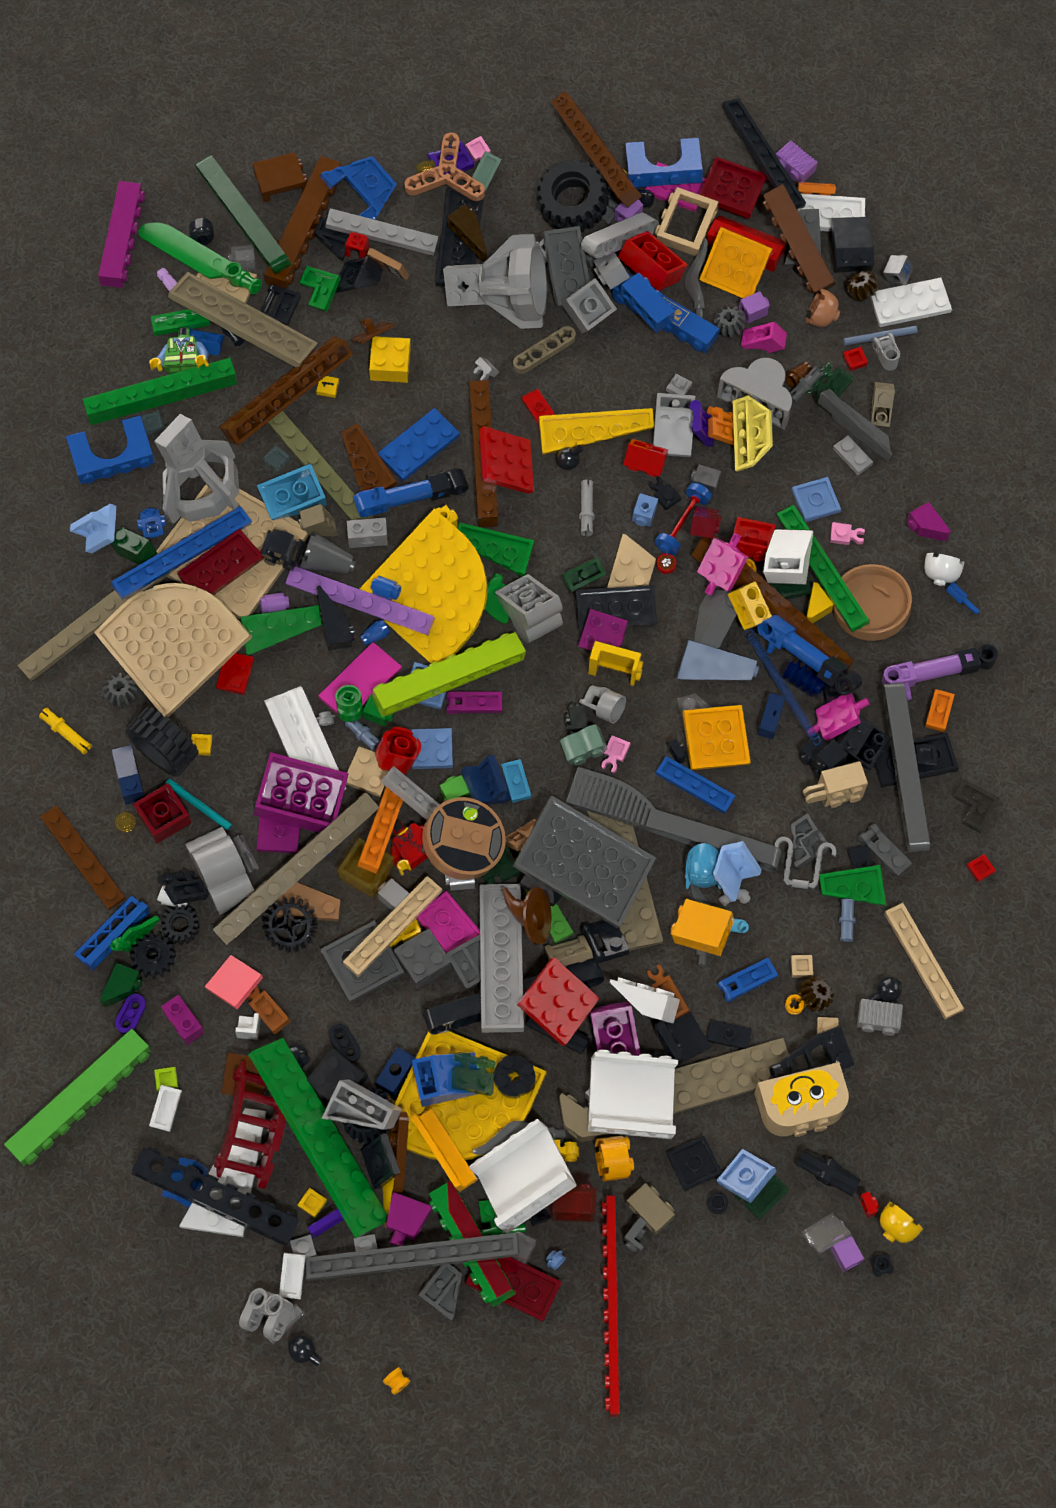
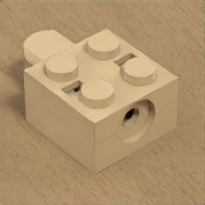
M859 761L822 771L818 784L806 787L803 793L808 804L822 800L824 807L831 806V808L842 805L843 802L850 801V803L861 800L868 782Z

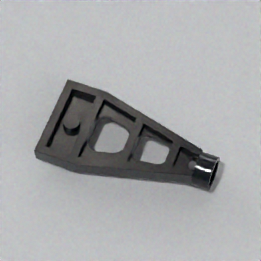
M836 1026L818 1033L782 1060L770 1065L769 1072L772 1079L838 1062L840 1063L841 1070L854 1066V1062L841 1026ZM819 1045H824L829 1059L826 1064H815L812 1059L811 1052ZM803 1054L808 1067L795 1070L792 1061Z

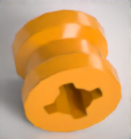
M398 1367L383 1380V1383L389 1385L392 1394L396 1395L410 1383L408 1377L403 1376L402 1370Z

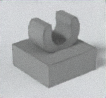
M479 357L475 362L479 367H476L473 373L478 375L483 371V376L480 380H487L489 376L495 377L499 373L485 358Z
M675 374L666 391L671 394L686 395L692 386V382Z

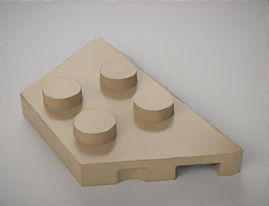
M623 534L607 588L649 585L656 558L626 534Z

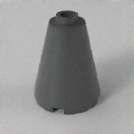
M312 531L300 568L347 575L348 571H353L356 561L353 560L354 556Z

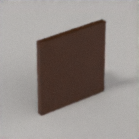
M366 318L361 321L366 331L350 340L354 343L363 344L393 327L394 324L380 322L374 326L371 318Z
M228 1052L221 1094L234 1096L235 1080H233V1073L235 1068H239L241 1061H246L247 1073L260 1076L249 1056ZM245 1081L246 1091L264 1095L265 1086Z

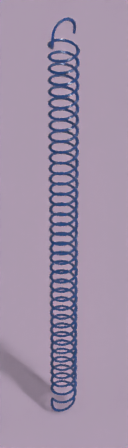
M760 652L757 653L758 656H759L760 659H761V657H763V656H762L763 654L760 653ZM769 666L766 667L767 670H768L769 673H770V671H772V670H771L772 668L769 667ZM774 679V682H776V685H781V684H780V683H781L780 681H778V680L775 681V679ZM778 686V688H779V690L781 691V693H782V691H784L783 696H784L785 693L789 694V693H788L789 691H787L786 689H784V690L782 689V690H781L780 688H783V687H781V686L779 687V686ZM785 695V699H790L789 701H787L788 704H789V702H792V701H791L792 699L789 698V697L786 698V695ZM801 722V725H803V728H808L807 726L804 727V725H807V724H805V723L802 724V722Z

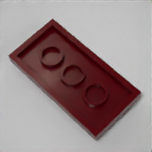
M238 529L179 571L177 575L184 584L195 586L215 595L264 560V557L261 556L260 551L241 529Z
M511 1257L497 1259L516 1293L502 1303L544 1322L562 1282ZM469 1275L465 1285L479 1292L483 1291L479 1284H474Z

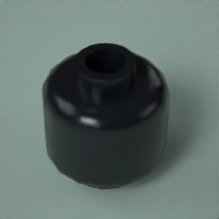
M197 218L190 223V238L203 246L212 242L214 239V229L211 221L206 218Z

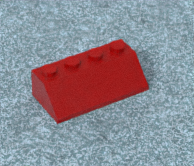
M722 215L714 220L707 234L709 247H713L720 227L773 248L765 269L771 272L775 271L788 243L785 244L782 239Z

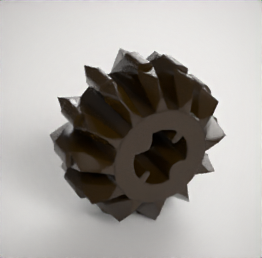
M862 270L861 273L856 272V275L850 276V280L847 281V291L855 301L861 300L863 302L865 299H870L871 296L876 295L875 292L879 290L878 279L871 271L865 272Z
M813 976L802 982L798 994L802 996L800 1001L805 1002V1008L810 1007L812 1012L816 1010L820 1012L831 1005L835 994L831 992L833 987L828 986V980L823 981L821 976Z

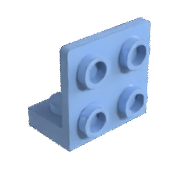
M744 841L721 847L713 875L723 888L725 895L728 896L731 902H734L737 899L742 879L758 876L762 869Z

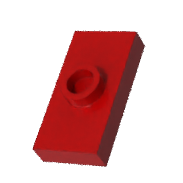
M538 389L521 397L522 402L538 426L539 416L555 415Z

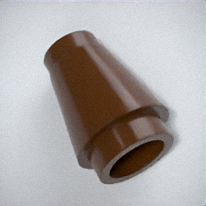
M803 362L788 371L785 376L786 383L790 387L795 388L800 383L799 380L812 370L811 365Z

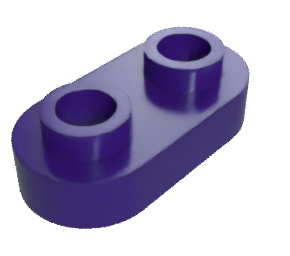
M132 994L126 998L115 1020L116 1028L121 1034L125 1035L131 1029L136 1030L146 1010V1002L141 995ZM135 1003L140 1005L137 1009H133L132 1006ZM130 1022V1026L127 1028L123 1027V1024Z

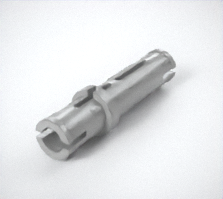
M588 480L581 481V513L579 514V519L581 520V535L585 536V532L586 536L593 535L595 514L593 513L592 480H589V484H587Z

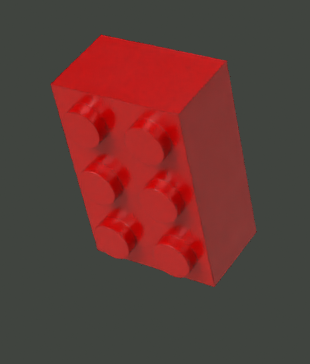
M649 231L627 239L618 256L626 266L646 277L651 286L658 291L678 283L688 266L685 261Z

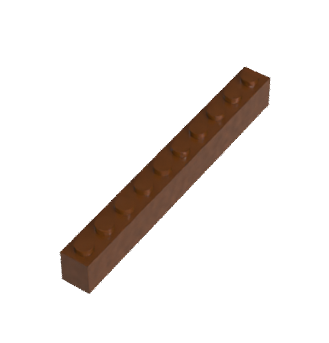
M702 538L694 550L692 556L699 563H702L713 541L712 538ZM745 562L731 592L756 581L771 615L780 616L796 628L795 633L829 658L835 656L850 668L854 660Z

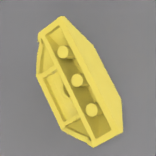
M749 395L733 401L735 471L737 472L753 467L773 446L771 410Z

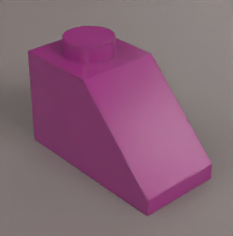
M929 502L910 512L907 524L918 536L942 541L949 539L951 530Z

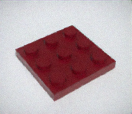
M716 156L699 195L718 201V208L750 219L767 177L762 172Z

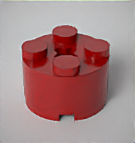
M393 727L384 733L375 751L380 769L390 771L394 766L403 774L408 773L421 752V742L418 738L416 740L412 736L413 732L403 727Z

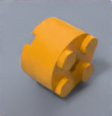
M615 1136L596 1139L595 1147L599 1146V1152L595 1153L599 1176H603L602 1182L629 1178L631 1171L634 1170L632 1157L629 1158L628 1150H630L629 1138Z

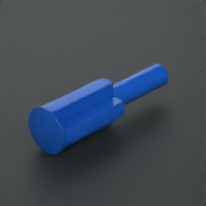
M955 582L947 587L946 591L960 604L963 602L975 615L980 612L967 599L968 595Z

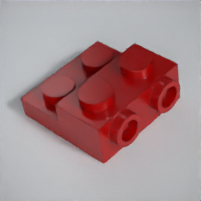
M737 517L734 533L739 534L741 538L736 547L741 553L753 558L755 561L765 560L775 524Z

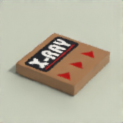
M373 248L369 249L367 255L381 268L405 281L408 279V272L401 263Z

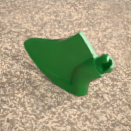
M494 574L487 584L485 611L498 622L507 624L509 616L495 595V591L506 585L502 583L504 580L502 575Z
M155 916L138 926L129 928L122 937L112 941L110 944L113 951H131V947L137 945L135 941L143 940L142 935L146 936L160 921V918Z

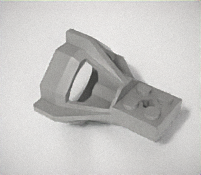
M534 234L512 235L484 264L446 266L443 269L447 306L485 304L492 307L521 329L541 328L543 326L548 289L545 257L539 242H535ZM508 256H510L509 270H508V261H507V257H508ZM463 281L466 285H469L467 289L462 286Z
M179 414L154 441L167 467L162 473L164 501L162 509L171 523H175L182 517L192 522L218 516L227 506L235 510L238 507L235 497L239 494L238 469L233 461L235 455L229 443L219 440H202L192 420ZM207 462H218L225 465L223 481L219 479ZM200 476L212 490L211 494L201 499L190 501L180 499V486L188 477L195 478Z

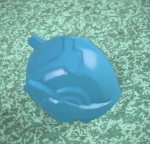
M706 843L698 844L687 854L686 889L689 888L690 884L699 888H709L718 885L719 889L722 888L713 875L720 853L712 845Z

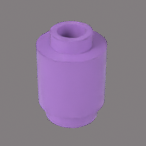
M284 593L264 595V597L260 598L262 613L286 610V608H289L288 596H284Z

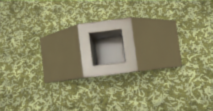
M563 1093L560 1095L559 1104L563 1127L567 1133L580 1142L608 1138L613 1135L609 1133L588 1132L589 1108L586 1106L583 1108L578 1105V1101L569 1094L567 1096Z

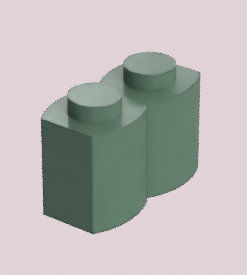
M596 724L560 740L567 761L575 766L585 763V760L589 757H600L608 749L602 732Z

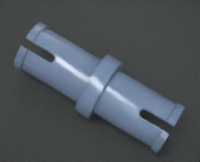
M358 720L345 722V726L356 734V738L359 741L362 740L372 751L376 750L375 746H378L380 740L370 732V728L364 727Z
M842 899L841 917L839 918V923H841L840 941L852 942L853 924L856 921V918H854V900Z

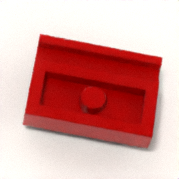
M235 653L221 667L216 689L245 695L254 657Z

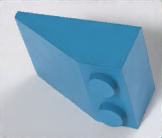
M311 464L257 485L272 521L299 515L300 511L319 504L327 505L326 497Z

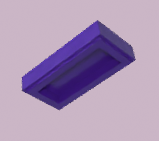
M339 1209L307 1228L311 1237L315 1238L343 1221L344 1218Z

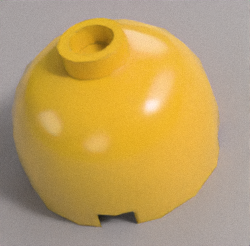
M889 1202L881 1213L880 1225L885 1231L883 1236L892 1243L895 1240L900 1243L913 1241L923 1228L919 1224H914V1219L897 1205H893L892 1202Z

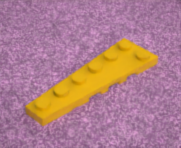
M653 408L539 416L542 455L558 452L564 447L575 448L578 445L583 446L654 429Z

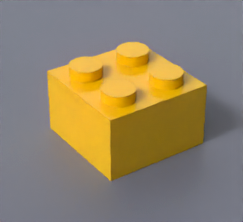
M376 336L372 338L369 368L370 380L408 383L411 354L409 338Z

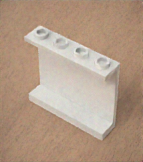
M608 1050L595 1052L591 1057L588 1132L672 1139L676 1134V1126H673L674 1072L675 1067L678 1065V1060H673L670 1056L653 1058L649 1054L632 1056L628 1052L611 1054Z
M538 1119L529 1123L524 1129L510 1136L508 1140L494 1147L492 1151L478 1158L469 1166L473 1173L479 1177L497 1215L494 1221L497 1227L505 1233H509L577 1186L547 1126Z

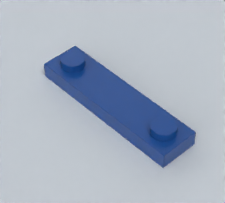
M667 756L656 771L657 776L723 814L727 812L735 799L734 794Z

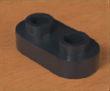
M343 1024L332 1026L329 1030V1038L335 1049L352 1063L358 1061L361 1056V1049L349 1029ZM342 1033L344 1036L342 1039H337L336 1035ZM353 1050L355 1053L353 1056H348L347 1051Z

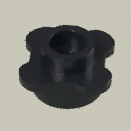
M888 1253L870 1258V1263L874 1268L873 1274L876 1277H880L885 1273H893L894 1267L891 1265V1257Z

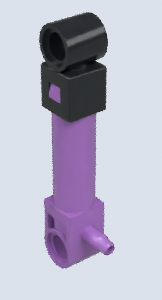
M985 644L979 648L978 652L976 647L959 650L955 655L915 664L911 661L892 665L885 669L881 682L882 685L903 682L906 698L911 700L910 687L915 686L917 682L957 673L960 676L978 672L980 668L984 670L990 669L995 664L998 651L993 645ZM983 655H988L991 659H985ZM889 676H893V677H895L897 680L892 681V680H890L888 677H889Z

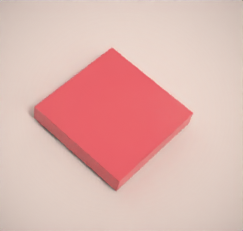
M230 955L206 984L205 988L235 1009H238L263 977L260 973Z

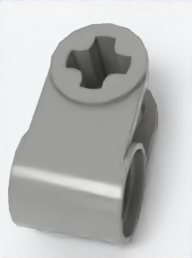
M887 333L886 336L880 338H872V347L883 368L886 370L896 369L900 358V351L892 333Z

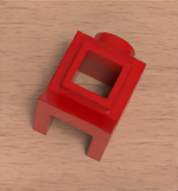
M351 232L345 244L346 256L350 257L353 249L359 250L360 258L366 257L370 248L368 237Z

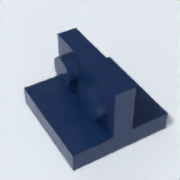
M495 755L487 756L477 766H466L461 770L472 799L486 805L507 803L511 799Z

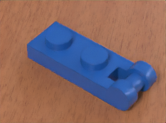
M766 958L720 981L717 985L720 990H723L725 993L724 998L729 1003L737 997L777 978L778 974L769 958ZM735 983L737 989L732 991L730 985Z

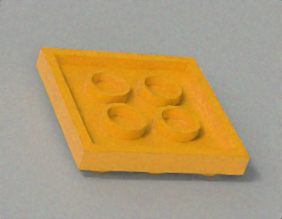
M720 227L699 280L744 299L755 293L773 248Z
M742 705L684 710L682 712L691 770L742 766L751 763Z

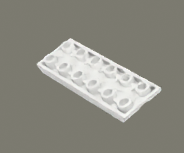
M301 686L264 700L288 757L339 770Z

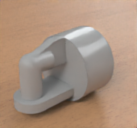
M592 685L589 687L584 699L579 700V703L595 710L597 717L614 724L624 711L626 697L606 687ZM595 696L600 698L597 706L591 704Z

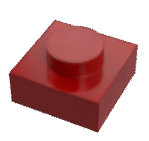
M861 347L843 352V358L849 371L868 365L867 358Z
M985 854L966 866L978 883L996 871Z
M870 1191L861 1194L859 1200L866 1217L875 1216L879 1208L875 1196L872 1197Z

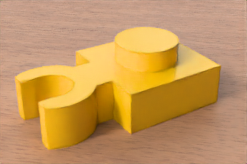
M417 919L390 945V948L397 946L402 940L406 943L422 933Z

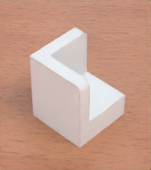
M255 1013L254 1017L239 1016L238 1027L235 1030L237 1038L258 1040L260 1028L259 1014Z

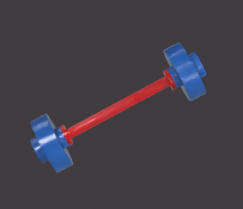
M691 483L687 488L686 494L692 500L671 535L660 533L655 540L656 546L663 553L677 554L680 549V543L675 539V536L696 503L706 505L712 497L710 491L705 486Z

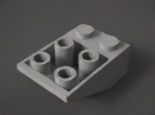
M657 393L653 445L668 449L667 456L691 457L693 437L691 422H693V411L690 409V403L695 400V396Z

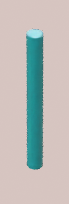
M169 778L165 782V785L169 783L175 793L228 831L232 827L229 821Z

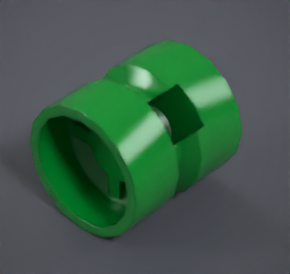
M353 685L342 686L335 695L338 716L345 722L357 721L363 715L361 692Z

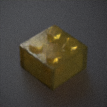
M358 838L337 870L338 878L374 898L379 887L384 883L395 866L393 864L394 857L384 852L376 874L357 866L366 842Z

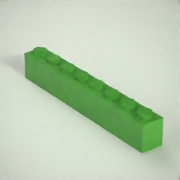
M131 1029L4 1144L6 1148L23 1166L32 1164L38 1158L37 1154L43 1149H49L59 1134L62 1136L70 1129V1124L75 1120L79 1121L86 1114V1110L91 1105L93 1107L102 1100L101 1096L114 1090L118 1085L117 1082L122 1077H128L133 1072V1067L136 1064L147 1060L151 1052L149 1046Z

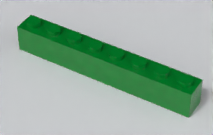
M227 358L209 363L207 367L202 365L199 369L195 367L83 399V403L91 426L237 385L236 374L231 359Z

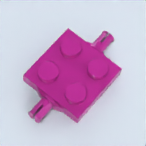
M734 533L729 543L719 538L713 539L697 571L710 582L705 591L708 595H713L716 586H720L726 591L732 590L748 558L736 547L741 538L739 534Z
M851 693L849 695H842L816 709L818 721L816 725L812 726L815 729L813 733L821 731L822 737L825 741H828L860 724V710L870 705L869 700L865 697L856 703Z

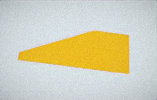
M394 1178L382 1187L384 1210L387 1215L389 1214Z

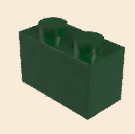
M122 527L114 534V541L110 543L119 556L138 565L158 554L148 539Z
M597 557L562 574L560 577L568 593H571L604 577L606 572Z

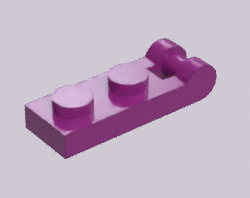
M448 692L446 694V700L448 701V706H446L447 714L502 713V692ZM462 700V705H456V701Z

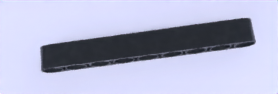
M594 959L566 967L588 988L597 986L604 981L600 966L594 962ZM538 976L523 980V995ZM481 993L426 1010L423 1016L429 1033L437 1035L480 1022Z

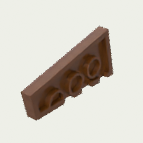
M358 423L341 432L360 492L371 490L375 487H384L386 490L397 485L396 480Z

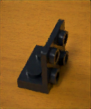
M691 1012L675 1019L674 1023L669 1022L665 1024L661 1021L655 1025L654 1032L667 1055L672 1057L673 1060H678V1065L710 1048L708 1040Z

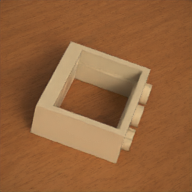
M677 187L675 193H671L668 203L670 205L668 209H664L661 217L663 222L661 225L658 224L655 235L664 245L697 256L703 239H706L718 211V201ZM679 200L707 209L694 243L666 233Z

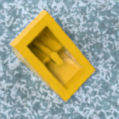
M815 582L806 617L812 623L831 613L834 605L820 585Z

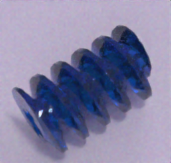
M800 660L796 663L792 661L782 676L783 680L789 678L790 684L796 682V688H800L803 685L802 692L805 693L809 690V696L812 697L816 694V699L826 683L820 680L817 675L813 676L814 669L807 672V664L801 668Z

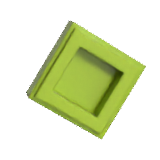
M176 1067L154 1070L157 1092L160 1090L161 1085L178 1089Z

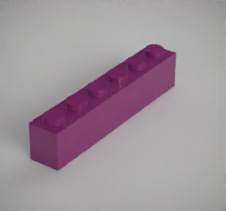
M119 181L98 275L100 285L123 288L124 281L127 282L128 280L127 265H131L132 255L130 251L134 250L135 239L133 237L134 234L138 233L137 218H141L142 214L140 204L145 200V191H142L141 183Z

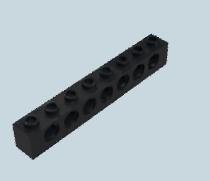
M143 1147L131 1175L283 1246H288L299 1222L294 1213L286 1210L285 1212L279 1211L273 1203L266 1201L264 1204L258 1201V1197L246 1192V1194L239 1192L238 1188L232 1184H221L215 1176L210 1174L204 1176L193 1166L188 1165L185 1167L179 1164L180 1161L174 1157L168 1156L166 1158L161 1156V1152L152 1147L146 1149ZM158 1163L164 1169L162 1172L157 1173L152 1170V1166ZM174 1173H181L183 1179L176 1182L172 1180L171 1176ZM193 1182H200L203 1188L195 1191L191 1188V1184ZM219 1191L222 1194V1198L214 1200L211 1198L210 1193ZM232 1200H239L242 1206L239 1209H233L230 1206V1202ZM258 1209L261 1212V1216L253 1218L250 1216L249 1211ZM277 1218L281 1224L278 1227H272L269 1224V1220Z

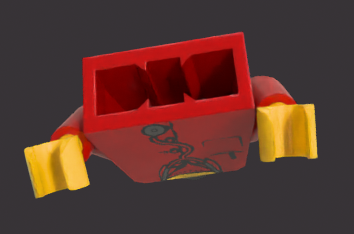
M400 821L394 824L392 831L396 837L392 839V847L390 849L391 860L401 876L404 875L403 870L406 869L410 872L428 858L423 847V825L418 826L413 823L405 828Z

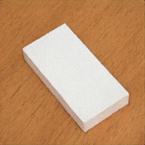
M161 1085L149 1126L171 1131L182 1090Z
M284 1253L279 1291L281 1297L301 1299L306 1255Z

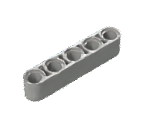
M641 212L587 235L581 242V249L595 258L603 257L623 248L627 239L649 231L653 235L659 222Z

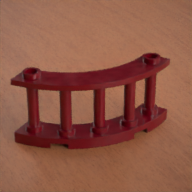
M241 1061L239 1068H235L233 1073L235 1090L231 1117L220 1155L215 1157L214 1167L216 1168L217 1177L220 1178L224 1168L252 1174L257 1178V1187L266 1189L274 1167V1163H271L274 1151H279L286 1119L274 1098L245 1090V1081L266 1086L261 1076L247 1073L246 1061ZM243 1099L272 1106V1109H274L272 1119L266 1120L241 1113ZM238 1122L268 1129L270 1133L267 1143L261 1144L235 1137ZM232 1145L261 1152L263 1158L260 1165L255 1167L228 1160Z

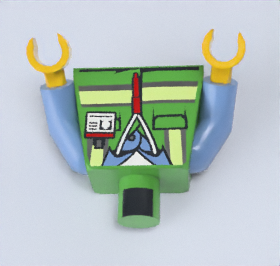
M179 328L178 337L169 338L158 357L150 360V368L153 370L157 367L158 371H162L163 366L168 373H177L195 367L199 369L203 364L207 367L209 366L207 362L209 353L201 342L197 341L194 336H190V329Z

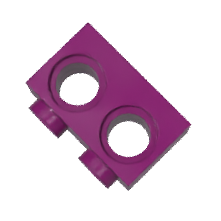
M179 995L161 1006L163 1013L186 1045H189L204 1034L201 1025Z

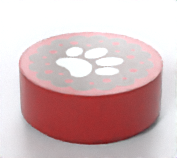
M670 554L660 555L656 565L658 571L663 574L672 573L676 568L674 556Z

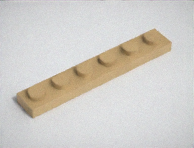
M427 876L343 961V965L359 977L440 895L442 888Z
M901 903L885 911L884 915L943 1018L947 1019L962 1012L964 1008L905 905Z

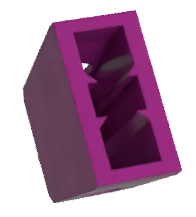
M394 1192L386 1223V1229L393 1232L390 1244L400 1247L403 1245L405 1238L415 1240L429 1218L432 1206Z

